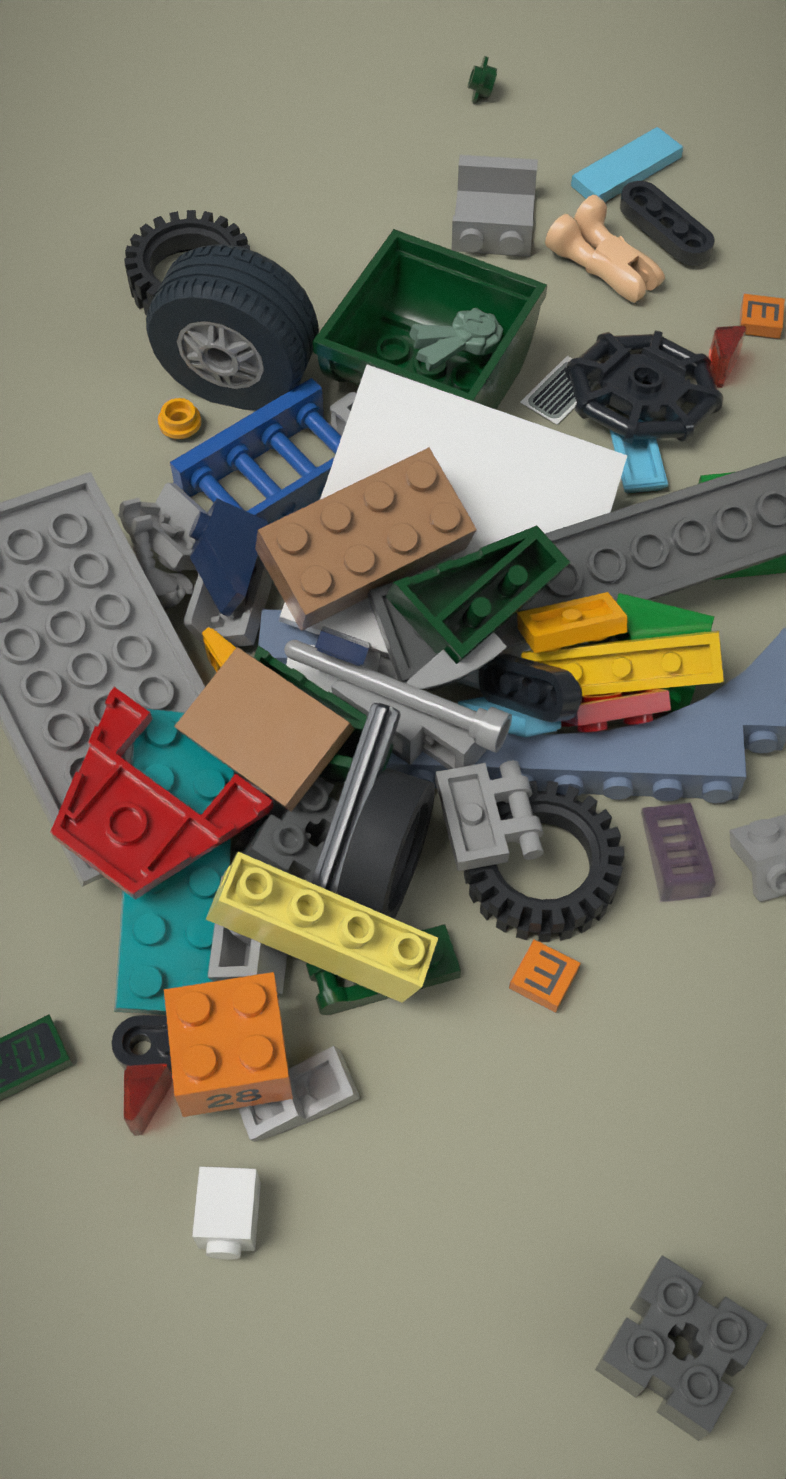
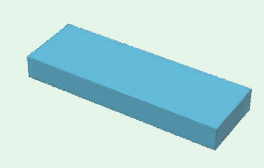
M656 127L572 175L571 187L586 199L591 195H597L606 202L622 193V189L628 183L642 181L680 159L683 146L659 127Z

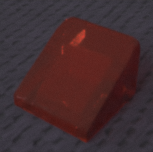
M746 326L717 327L714 330L708 358L711 360L710 368L717 388H723L738 360L747 330Z
M167 1064L126 1066V1070H124V1121L134 1136L143 1135L172 1085L173 1077Z

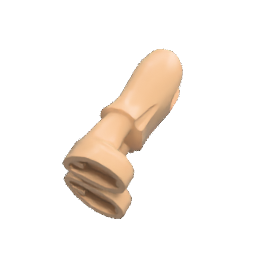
M591 195L580 205L574 218L564 214L553 223L546 236V246L558 256L568 258L585 267L587 273L600 277L623 298L636 303L644 297L646 290L651 291L662 284L665 280V275L651 258L630 246L622 236L616 237L608 231L604 225L607 206L600 197Z

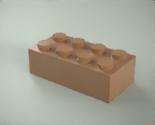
M428 447L258 529L255 549L298 627L303 631L367 599L369 590L405 577H411L467 549L477 529L433 452Z

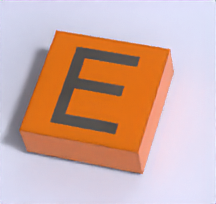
M744 294L741 303L738 334L780 339L783 329L785 298Z
M534 939L510 981L509 989L556 1013L581 963Z

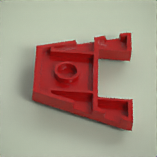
M114 687L108 694L105 701L106 709L99 725L94 727L88 742L90 747L79 772H75L50 833L56 841L136 900L267 815L274 805L272 799L235 774L202 814H198L132 766L121 756L153 719L148 710Z

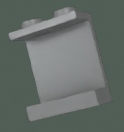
M473 155L459 156L458 190L455 215H453L451 250L467 253L530 257L538 159Z

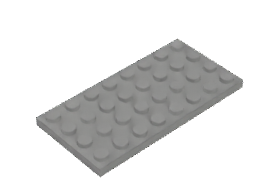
M91 472L0 502V725L52 827L75 772H79L90 747L88 742L94 727L98 726L106 709L105 701L109 692L114 687L145 709L184 713L205 688ZM132 745L121 756L130 764ZM60 844L81 887L104 877Z

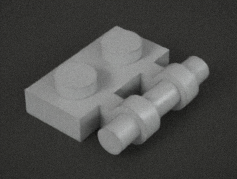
M512 760L502 763L499 767L502 778L490 780L486 763L436 772L435 782L457 871L508 862L509 850L507 843L516 842L521 845L524 859H536L543 855L544 852L540 838L544 833L539 817L533 816L529 802L532 790L528 777L522 776L518 761ZM504 801L509 803L513 819L501 821L496 802Z

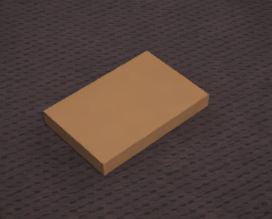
M238 647L174 726L183 735L290 812H292L355 730L350 722Z

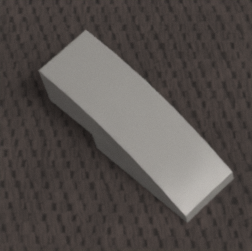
M337 680L331 686L334 695L368 716L373 703L386 704L400 711L401 717L392 741L394 744L392 753L409 765L414 762L422 751L447 769L474 765L486 752L485 748L476 745V739L469 737V731L344 680Z

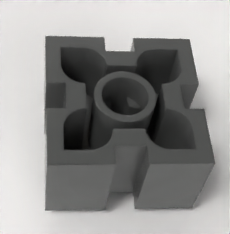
M318 776L292 812L272 799L273 809L266 815L268 818L255 829L242 853L311 883L338 805V801L329 797L334 785ZM309 838L314 841L316 847L308 841Z
M661 1255L630 1307L631 1310L642 1317L637 1324L628 1317L625 1318L595 1370L635 1398L646 1387L662 1397L663 1401L657 1413L699 1441L711 1433L734 1390L731 1386L720 1380L725 1372L733 1377L746 1367L768 1324L726 1296L715 1307L697 1296L704 1282ZM671 1334L674 1338L678 1335L685 1338L689 1343L688 1347L692 1351V1355L688 1353L682 1360L673 1355L675 1343L668 1335Z

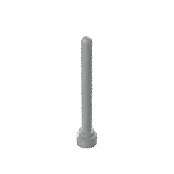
M291 640L285 645L284 651L288 658L469 731V737L476 739V745L497 753L507 737L512 722V714L494 707H490L488 710L479 708L476 712L361 665L357 666L316 651L317 648L298 640Z

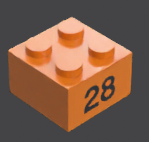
M274 972L164 989L174 1096L183 1117L293 1099Z

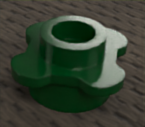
M484 56L481 67L473 66L470 74L468 88L473 90L472 102L476 103L478 96L487 99L490 97L496 80L497 68L487 65L489 59L487 56Z

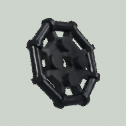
M656 330L654 334L613 336L610 332L598 335L596 343L579 358L571 359L565 370V375L571 381L577 402L575 405L576 413L583 419L590 418L624 437V442L631 444L633 440L676 438L682 442L691 439L694 435V430L710 414L716 413L722 408L724 397L716 388L710 370L711 360L706 354H695L663 337V332ZM631 352H642V354H631ZM603 358H605V359L609 358V359H608L606 362H604V363L599 362V361H600L601 359H603ZM690 376L696 380L697 384L690 383L689 378L686 380L685 377ZM588 379L600 382L601 389L592 392ZM647 381V382H650L651 384L647 385V384H642V383H644V382ZM685 402L696 404L687 414L680 408ZM610 405L618 409L619 411L629 415L630 419L623 417L622 415L612 411L611 409L605 406ZM660 418H666L667 421H660Z

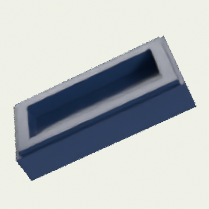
M323 626L315 648H317L316 651L360 666V664H364L369 650V642Z

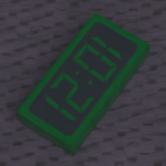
M50 1014L0 1038V1101L73 1066Z

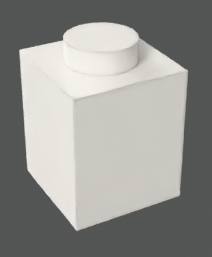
M199 1167L192 1237L199 1249H206V1256L230 1260L240 1258L241 1251H255L261 1185L256 1169Z

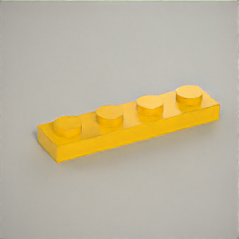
M719 631L568 646L554 652L534 654L532 650L521 653V658L568 670L580 684L582 696L724 682Z

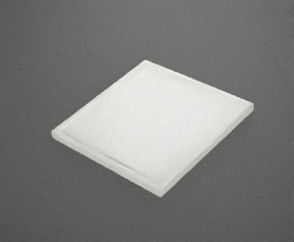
M366 365L320 500L430 447L477 530L467 549L417 573L420 574L436 568L438 564L451 559L452 561L478 551L483 546L536 525L544 533H548L610 513L627 455ZM368 598L305 629L319 635L322 627L326 626L369 642L368 652L381 653L380 656L390 659ZM284 603L279 622L299 628L286 603ZM526 642L505 649L500 654L521 657L523 651L532 649ZM479 670L457 682L480 689Z

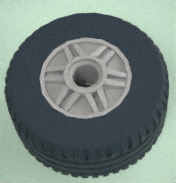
M222 244L202 246L179 256L168 269L146 314V331L153 353L168 374L187 390L209 402L242 410L260 409L297 387L313 354V340L319 333V324L313 304L305 289L288 271L258 252L239 246Z

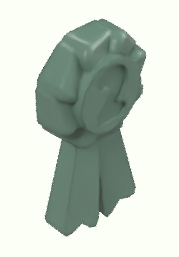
M473 308L471 311H459L453 320L452 326L413 324L409 335L415 340L414 348L420 349L416 359L424 362L427 370L431 371L462 350L476 355L495 352L500 344L503 328L499 325L493 314H487L478 308Z

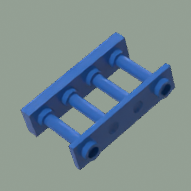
M311 378L172 460L170 466L174 483L189 497L199 492H204L213 503L218 498L244 510L218 482L232 472L239 470L266 498V500L246 512L268 521L267 525L320 500L334 458L316 467L288 438L303 429L309 428L336 455L342 436L323 418L322 387ZM270 449H275L301 478L281 489L254 459Z

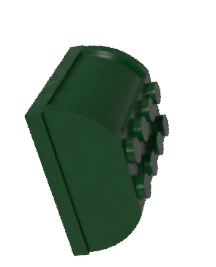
M393 229L313 340V353L318 356L319 367L323 375L338 382L350 381L360 385L366 365H370L497 409L520 373L536 329L540 307L546 298L547 284ZM473 308H478L484 313H490L495 316L499 325L503 328L501 341L495 352L476 355L462 350L431 371L427 370L424 362L416 359L420 349L414 348L415 340L409 335L413 324L452 326L453 320L459 311H471Z

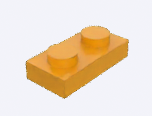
M609 592L517 612L518 630L534 654L554 652L562 647L587 641H602L609 636L627 632V615Z

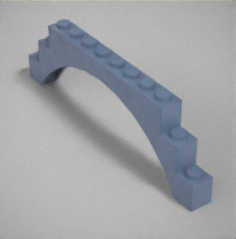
M262 609L258 645L270 652L274 658L286 665L288 657L285 654L284 648L287 642L291 640H298L308 645H316L319 637L318 634L306 630L301 631L300 628L279 622L282 610ZM786 628L781 630L778 636L745 671L705 699L651 722L634 724L604 732L539 734L530 737H521L508 733L497 753L486 749V752L474 765L486 763L490 780L502 778L500 765L504 762L515 760L519 762L522 776L528 777L529 781H536L537 791H546L547 781L558 782L556 793L566 795L570 785L579 789L578 796L581 794L604 795L610 799L647 796L654 797L660 801H674L679 798H700L709 803H723L729 800H737L747 777L745 749H749L754 753H769L774 750L782 751L786 742ZM423 751L411 765L391 753L386 769L390 768L433 782L435 788H437L435 782L436 772L448 770Z

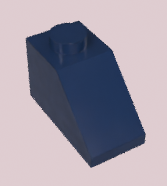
M217 498L207 514L200 511L193 522L189 537L195 539L190 559L220 614L230 617L246 596L258 556L255 549L258 529L267 526L268 521Z

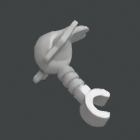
M139 498L123 501L119 507V514L122 525L130 535L131 543L134 544L132 546L133 552L136 553L135 556L163 609L166 610L181 601L185 593L192 594L194 586L181 572L170 574L155 568V559L152 558L154 555L152 550L150 551L151 543L148 542L150 540L148 531L152 529L153 518L150 514L140 515L141 500Z

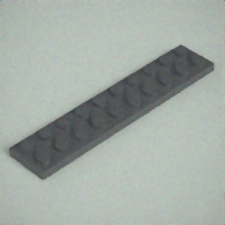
M786 456L545 533L570 561V564L555 580L518 612L609 592L615 601H617L619 593L651 601L785 556ZM392 582L369 590L367 596L399 681L405 683L437 654L386 598L393 584ZM517 613L494 632L507 646L505 649L526 643V640L518 630Z

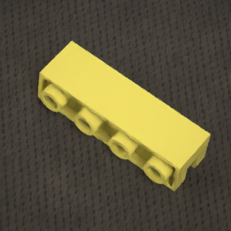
M240 852L236 854L231 866L225 871L206 917V920L401 1003L422 988L438 938Z

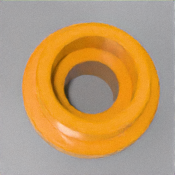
M174 398L162 406L158 415V424L161 432L167 437L184 439L194 435L199 430L201 416L199 410L192 402L184 398Z

